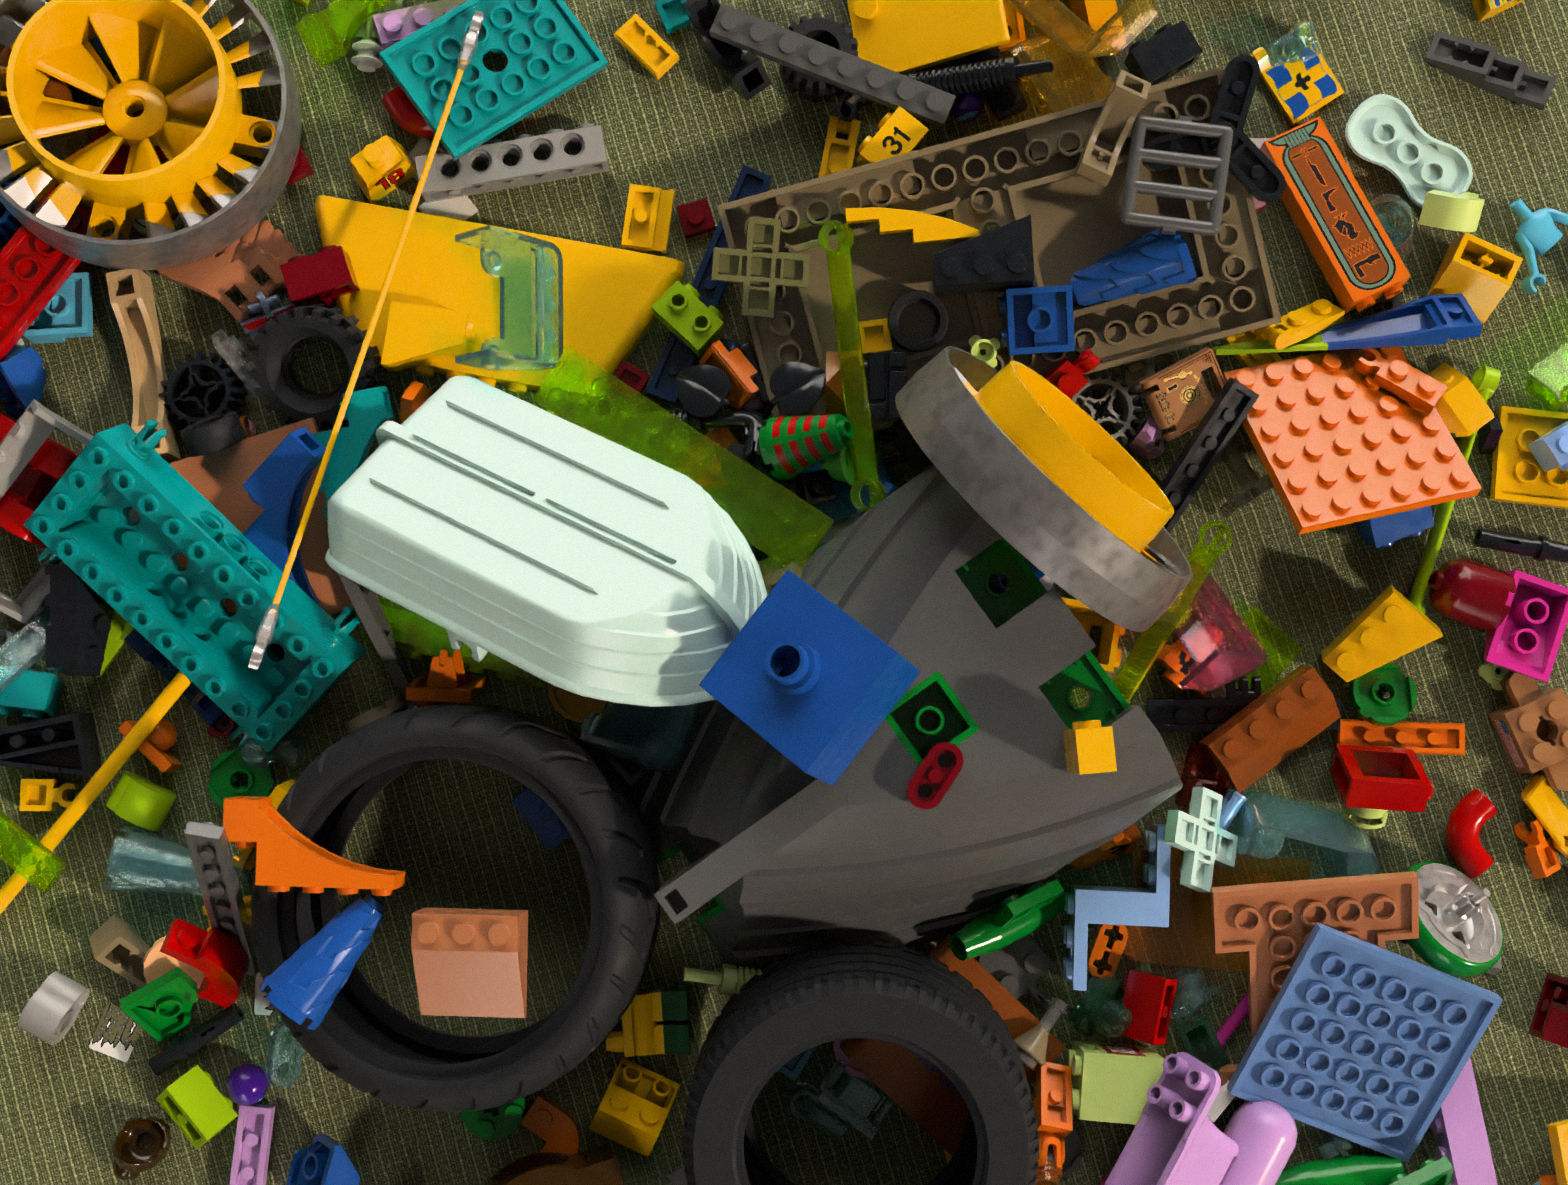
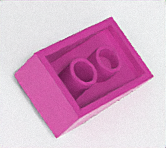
M1518 570L1508 571L1506 573L1511 574L1515 579L1516 591L1515 593L1509 592L1505 605L1511 608L1504 621L1494 631L1487 629L1484 661L1548 683L1568 621V588Z

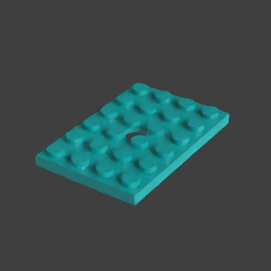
M468 0L379 53V59L434 134L436 133L457 69L464 71L440 142L454 161L600 72L608 64L607 59L564 0ZM475 11L484 13L482 25L468 64L465 68H462L459 64L465 45L464 42ZM490 51L495 54H503L507 60L506 68L500 72L488 70L482 61L484 55Z

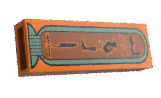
M1319 116L1264 141L1260 150L1285 177L1286 185L1280 198L1342 309L1345 310V314L1354 309H1357L1358 312L1364 311L1376 303L1375 300L1382 296L1390 299L1404 290L1402 286L1411 275L1321 117Z

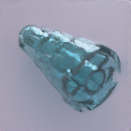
M122 826L120 830L123 833H127L126 838L116 836L105 874L106 877L114 878V882H105L106 889L116 892L145 891L160 894L181 893L202 896L188 848L174 841L157 837L156 834L137 829L135 826ZM235 866L239 885L241 887L243 873L238 872L239 868Z

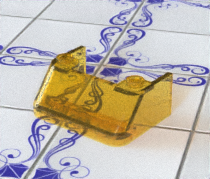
M1006 0L1010 6L1065 54L1075 60L1116 55L1122 52L1159 15L1153 0H1128L1095 32L1062 4L1060 0Z

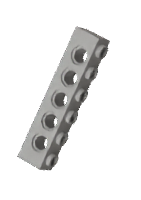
M586 123L577 126L576 129L567 131L551 129L546 134L538 136L522 134L517 136L515 140L504 142L499 139L486 141L484 145L478 146L456 161L452 159L447 151L441 152L436 150L421 194L425 201L429 203L608 172L610 169L601 125L595 126L592 123ZM572 146L582 148L576 155L566 153ZM429 151L424 152L423 156L415 157L418 180L420 179ZM542 151L551 153L546 160L540 161L536 159V156ZM512 156L520 158L519 162L514 166L505 165L507 159ZM480 162L489 163V166L484 171H476L475 167ZM448 168H458L455 175L451 177L444 176Z

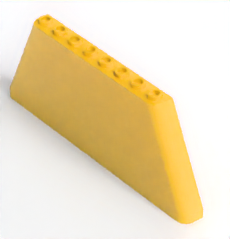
M319 195L316 198L314 211L323 247L336 245L337 247L342 246L349 254L360 288L358 291L335 298L336 305L343 309L342 315L349 318L354 315L359 319L356 326L361 331L368 329L408 210ZM415 212L369 345L370 347L377 346L379 353L374 356V361L381 363L391 301L465 311L469 313L473 322L476 323L474 342H469L468 351L408 368L415 369V373L422 376L433 377L434 373L444 374L446 379L455 376H470L493 387L496 384L508 386V390L515 393L526 394L527 390L538 391V395L544 398L557 399V396L560 395L570 397V402L588 405V401L597 402L622 360L627 361L657 318L653 315L651 307L677 280L681 283L684 281L686 267L683 262L673 258Z

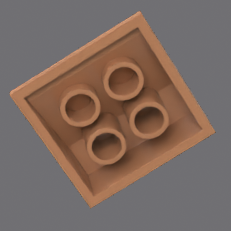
M425 907L412 913L411 951L420 1015L526 1018L528 910Z

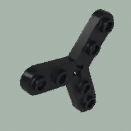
M1241 54L1228 62L1224 69L1208 124L1225 125L1233 129L1228 171L1258 201L1269 202L1281 196L1286 182L1282 172L1243 132L1259 78L1260 68L1254 57ZM1170 133L1148 141L1143 148L1217 157L1218 142L1207 144L1206 140L1211 139L1209 137ZM1142 162L1148 170L1153 172H1162L1180 167Z

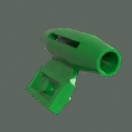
M1057 879L1046 885L1043 881H1039L1029 887L1026 893L1020 895L1015 893L1009 896L999 906L979 914L950 937L949 942L953 954L959 960L964 961L998 951L1037 931L1065 908V898L1062 894L1064 889Z
M1351 1155L1308 1161L1285 1168L1276 1185H1389L1392 1178L1404 1173V1168L1400 1159L1391 1156Z

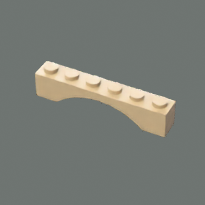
M138 269L107 272L106 279L110 304L122 334L131 374L133 392L131 428L138 434L148 420L159 422L153 433L162 429H166L167 433L153 449L166 462L181 459L175 423L170 422L167 418L171 411L163 405L168 399L158 395L167 391V388L163 387L160 381H168L165 371L166 366L151 277Z

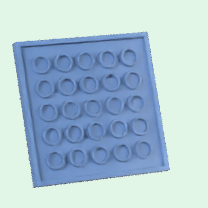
M1316 922L1228 1083L1227 1089L1229 1094L1252 1103L1267 1100L1279 1103L1293 1119L1408 1163L1503 1000L1497 993Z

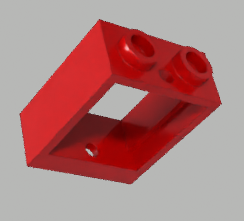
M1336 744L1330 773L1345 807L1410 812L1425 811L1427 801L1431 800L1433 796V783L1428 779L1423 765L1419 762L1413 749Z

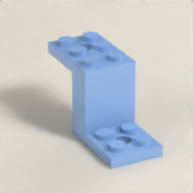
M1150 824V830L1144 831V850L1149 852V863L1143 864V882L1147 883L1148 888L1071 884L1070 892H1065L1064 911L1070 914V925L1064 924L1063 942L1066 944V948H1069V957H1063V977H1065V981L1069 982L1073 990L1087 991L1088 924L1169 927L1171 845L1164 843V824Z

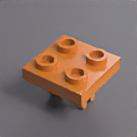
M443 648L439 656L435 655L432 658L430 671L422 672L406 687V700L416 701V704L421 706L435 705L436 702H449V704L472 703L486 688V675L465 674L461 650H454L452 657L448 656V650Z

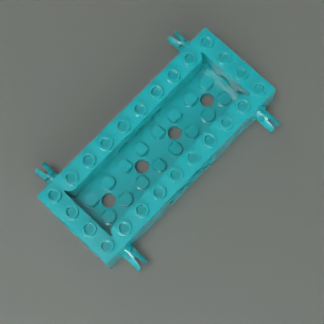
M148 420L138 434L126 423L96 433L24 524L47 546L38 555V561L40 562L48 557L50 559L47 564H60L63 561L239 726L230 734V740L232 741L241 733L244 734L237 747L246 748L254 739L267 752L271 751L303 722L367 652L349 634L361 623L359 616L350 622L347 621L355 608L346 606L334 620L289 578L279 605L273 604L272 602L283 572L153 449L167 433L166 429L153 433L159 422ZM130 507L138 511L140 515L139 523L134 522L130 518ZM178 553L186 556L188 568L179 565L177 561ZM226 598L234 601L237 607L236 613L227 610L225 606ZM270 608L277 610V616L271 630L272 634L267 642L258 670H254L248 667L250 657ZM273 643L279 644L284 649V658L274 654L272 649Z

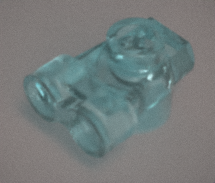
M1310 20L1294 25L1293 31L1266 45L1269 62L1273 67L1284 63H1294L1300 59L1307 61L1320 54L1319 45L1314 38V26Z

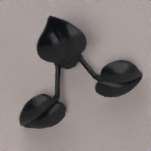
M787 362L780 365L773 372L769 382L770 390L776 397L770 401L762 415L753 410L749 412L759 415L764 421L769 418L770 413L778 402L785 415L799 416L808 412L817 403L824 391L826 372L801 362ZM696 365L686 368L677 374L676 383L680 402L684 409L692 416L698 418L711 417L719 411L721 404L733 414L735 411H738L725 399L732 390V382L728 375L720 368L711 365ZM746 439L745 446L731 444L726 448L722 456L721 467L723 475L732 490L742 499L752 501L758 492L769 483L773 477L770 472L775 471L772 464L765 465L764 462L758 464V454H756L755 464L745 460Z

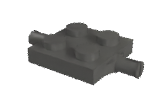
M1030 935L998 951L974 957L1016 999L1028 994L1037 1004L1038 1008H1041L1045 1005L1044 1003L1049 1001V998H1047L1037 984L1041 977L1054 966V963Z

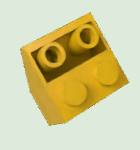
M1464 232L1450 243L1427 296L1462 293L1479 321L1483 324L1511 287L1523 258Z
M622 1057L589 1129L648 1157L659 1137L680 1084Z

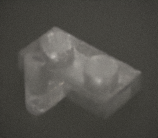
M220 329L211 335L214 348L251 393L255 395L254 390L261 387L258 378L250 379L249 371L256 369L255 361L250 360L248 362L242 354L243 351L255 343L249 334H245L237 339L234 335L228 337Z

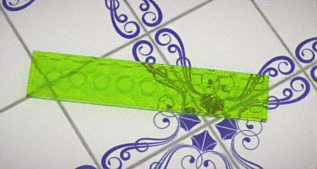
M567 346L533 398L535 402L556 416L691 478L729 514L750 544L785 567L794 562L802 568L835 522L817 508L569 346Z

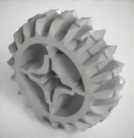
M1099 371L1093 372L1091 378L1088 374L1083 375L1088 383L1071 400L1093 419H1095L1096 409L1106 402L1102 408V417L1098 418L1096 422L1108 429L1112 427L1117 430L1111 436L1121 446L1125 447L1129 444L1127 437L1133 438L1137 434L1133 427L1141 424V420L1133 416L1142 412V407L1133 406V403L1139 400V395L1130 396L1128 394L1132 390V384L1127 385L1125 388L1120 385L1123 382V376H1119L1115 381H1112L1111 371H1107L1103 379H1101ZM1089 390H1102L1106 392L1101 399H1093L1089 396L1085 398L1080 395ZM1114 399L1120 404L1122 420L1119 419L1120 415L1113 410L1112 403Z

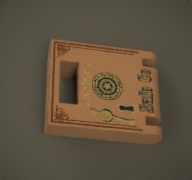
M1204 348L1140 382L1142 389H1148L1154 385L1157 387V389L1151 390L1144 394L1158 429L1163 430L1173 425V428L1162 433L1165 441H1170L1196 428L1218 396V394L1210 395L1201 374L1202 371L1208 369L1218 394L1226 384L1211 348Z

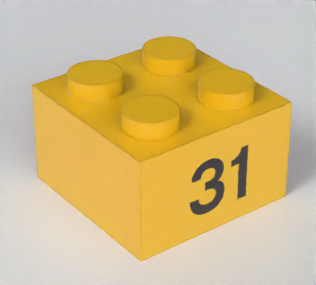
M899 106L893 114L888 112L878 124L880 130L873 138L869 135L858 148L860 153L856 159L857 167L924 149L929 129Z

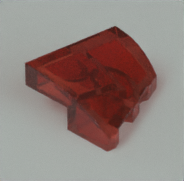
M1190 742L1181 776L1183 787L1177 792L1175 804L1188 809L1193 787H1205L1222 795L1223 798L1228 788L1233 789L1199 743Z

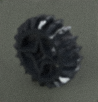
M198 351L196 359L190 354H185L184 364L179 360H174L177 368L174 372L169 369L165 370L170 379L169 381H160L163 387L167 388V391L158 395L168 399L163 404L166 409L171 411L167 418L170 422L177 423L176 426L179 430H183L187 426L203 419L226 412H236L240 418L241 414L236 411L237 408L247 407L246 403L240 400V397L248 395V391L241 388L246 381L242 376H237L240 370L235 365L230 366V360L225 357L219 359V356L213 352L207 357L204 352ZM206 371L217 372L223 380L208 382L201 373ZM189 381L188 388L183 392L185 385ZM205 388L206 390H208V393L205 394L206 397L203 400H201L199 396L203 395L201 392ZM224 397L221 406L218 408L219 400ZM189 406L192 408L199 407L201 411L205 412L206 417H190L184 408Z

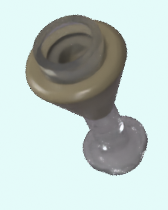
M1052 996L1050 1000H1045L1049 1008L1039 1024L1014 1039L1022 1064L1031 1070L1037 1064L1040 1066L1045 1065L1049 1032L1060 1015L1066 1017L1069 1015L1066 1012L1069 1006L1056 996Z

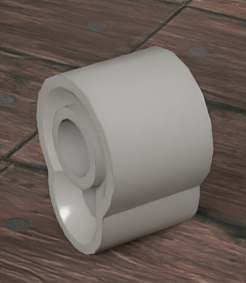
M58 971L52 972L27 1002L19 1017L18 1027L50 1045H56L63 1039L76 1021L80 1010L88 999L90 988Z

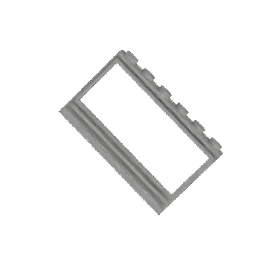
M33 399L0 443V500L55 427L86 446L94 436ZM50 557L45 560L16 600L0 592L1 612L24 624L28 622L31 616L36 617L41 612L45 604V595L50 593V575H45L44 564L48 563Z

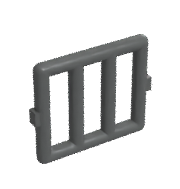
M1143 115L1137 116L1132 129L1120 221L1126 225L1162 229L1161 234L1175 235L1176 231L1212 236L1217 235L1221 226L1233 129L1225 125L1192 122V117L1179 115L1177 120ZM1146 130L1219 139L1217 157L1143 148ZM1141 161L1214 170L1212 189L1139 180ZM1138 193L1209 202L1208 221L1134 212L1136 195Z

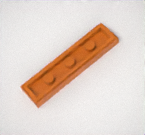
M1340 719V730H1334V751L1336 744L1413 749L1415 754L1465 755V723L1400 721L1392 726H1377L1368 721Z

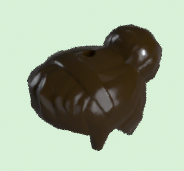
M150 1116L146 1119L133 1118L126 1121L124 1128L113 1143V1173L116 1178L120 1180L135 1179L141 1172L153 1168L167 1156L172 1137L170 1126L163 1119ZM144 1143H148L147 1148H144Z

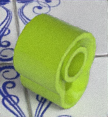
M123 770L105 805L114 811L116 815L134 825L152 831H159L177 795L139 774Z

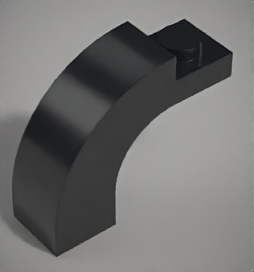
M687 0L682 4L692 23L690 27L701 47L725 81L738 95L748 101L772 84L759 57L710 37L709 31L720 8L718 0Z

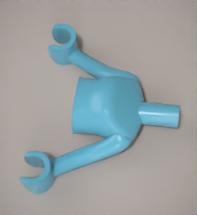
M1519 198L1509 207L1522 221L1515 234V239L1524 253L1529 276H1526L1521 281V289L1525 294L1537 293V289L1534 287L1533 281L1538 286L1546 284V277L1538 271L1536 256L1547 252L1561 239L1563 233L1555 226L1554 221L1568 226V214L1552 208H1542L1531 212Z

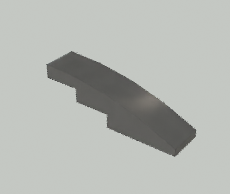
M1440 31L1436 32L1424 61L1480 89L1511 101L1544 110L1556 84L1557 77L1526 69L1527 62L1497 54V47Z

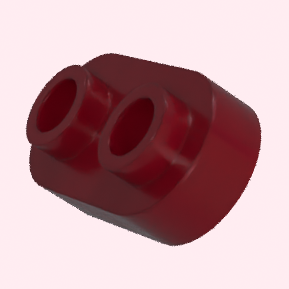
M941 742L932 746L907 783L906 795L912 805L920 809H932L941 802L963 767V754L956 745ZM946 753L951 761L947 767L943 768L938 764V757ZM921 784H928L930 786L931 792L926 798L918 795V787Z

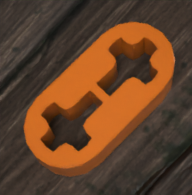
M1099 924L1087 954V970L1095 978L1106 980L1115 974L1128 940V931L1125 925L1116 926V931L1120 933V937L1118 939L1113 938L1109 948L1106 947L1109 937L1104 933L1106 928L1112 929L1114 925ZM1104 951H1107L1105 961L1109 964L1108 969H1101L1100 973H1097L1098 968L1093 965L1094 960H1101Z

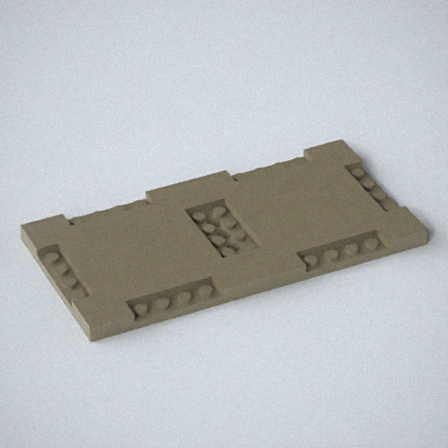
M1222 67L1150 86L1146 101L1137 116L1143 115L1177 120L1178 116L1181 115L1192 117V122L1209 123L1223 76ZM1105 98L717 205L728 248L746 250L748 217L781 219L779 252L811 254L808 288L776 286L774 318L747 316L769 402L776 397L770 390V378L780 365L787 362H801L826 372V352H858V416L844 417L851 422L853 430L859 427H867L871 431L894 426V422L902 419L867 418V411H860V392H867V379H860V360L867 359V354H860L856 322L888 318L892 304L902 294L912 290H925L935 295L933 254L964 241L912 245L911 232L879 235L878 222L846 225L845 208L882 207L918 211L948 218L979 230V235L982 234V228L986 224H995L997 227H1001L1031 214L1035 276L1033 287L1066 285L1071 283L1069 278L1073 277V273L1093 265L1101 258L1123 248V245L1157 229L1126 225L1120 221L1133 125L1122 146L1113 175L1107 186L1089 182L1082 175L1076 173L1080 155L1106 100ZM1146 130L1144 146L1148 141L1170 133ZM1207 139L1206 143L1210 144L1211 142H1218L1219 139ZM1142 161L1139 180L1212 189L1214 170L1182 166L1162 172H1153L1148 170ZM1228 171L1219 233L1212 236L1182 232L1183 234L1180 235L1184 242L1186 241L1197 275L1196 281L1189 284L1174 285L1142 295L1137 293L1115 300H1105L1085 307L1083 304L1078 305L1076 301L1073 303L1075 351L1007 356V349H1001L1000 347L997 350V366L994 369L1000 371L1010 361H1018L1044 377L1064 357L1072 363L1084 350L1089 348L1101 361L1093 370L1085 373L1089 374L1282 322L1252 195ZM1137 193L1134 212L1208 221L1210 203ZM738 283L741 297L743 298L744 283ZM998 291L936 295L944 303L947 310L948 328L944 338L931 349L922 352H910L899 347L891 338L892 350L884 352H906V383L918 370L947 346H954L970 353L969 339L974 335H979L981 339L988 340L997 338L1000 342V330L1006 329L1005 316L999 317ZM914 302L907 305L899 316L901 332L912 340L928 338L936 327L934 310L922 302ZM981 349L980 354L985 355L986 350ZM826 384L817 403L802 415H826ZM778 402L772 410L773 417L788 416L782 412Z

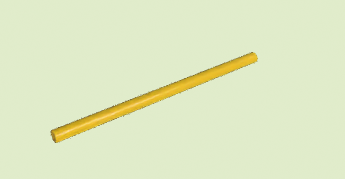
M181 671L171 680L0 889V915L191 684L192 681Z

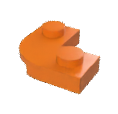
M540 1093L520 1124L546 1141L539 1153L558 1152L568 1155L578 1153L580 1136L574 1118Z

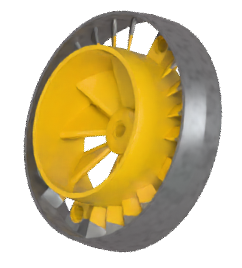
M0 0V54L5 47L12 49L8 67L0 66V106L10 108L13 114L0 116V146L25 139V141L0 149V201L6 209L29 232L63 254L86 263L121 270H156L192 263L224 249L250 231L272 208L284 190L298 155L302 131L300 96L292 68L274 31L250 0H226L233 4L234 7L212 29L204 22L202 16L216 0H194L191 7L185 3L186 0ZM248 19H252L263 31L227 53L219 42V39ZM98 35L122 83L117 84L89 42V39ZM273 48L278 65L239 77L236 76L231 65L232 63ZM50 76H53L104 100L103 108L46 97L43 91ZM281 84L279 122L247 115L243 88ZM144 110L140 116L132 117L135 111ZM105 124L110 129L109 133L64 160H60L42 146L40 138ZM263 136H271V139L266 143L258 142ZM123 144L130 147L124 174H103L120 146ZM159 145L169 160L168 162L161 164L154 146ZM243 154L265 160L261 167H258L239 157ZM41 162L4 189L1 187V184ZM230 173L247 185L239 194H236L223 183ZM58 183L59 185L34 214L30 213L29 211ZM206 197H209L219 209L210 217L200 204ZM79 202L92 208L86 236L64 230ZM179 212L185 226L184 229L179 231L175 230L171 214ZM133 219H146L148 238L128 240ZM109 228H115L111 236L102 237L104 231Z
M947 346L918 370L896 394V407L905 426L926 456L956 491L1019 553L1057 585L1093 611L1126 629L1144 632L1170 608L1192 579L1193 571L1186 556L1164 528V525L1173 516L1174 508L1161 488L1099 423L1061 390L1031 368L1018 361H1010L1004 368L997 371L969 352L954 346Z

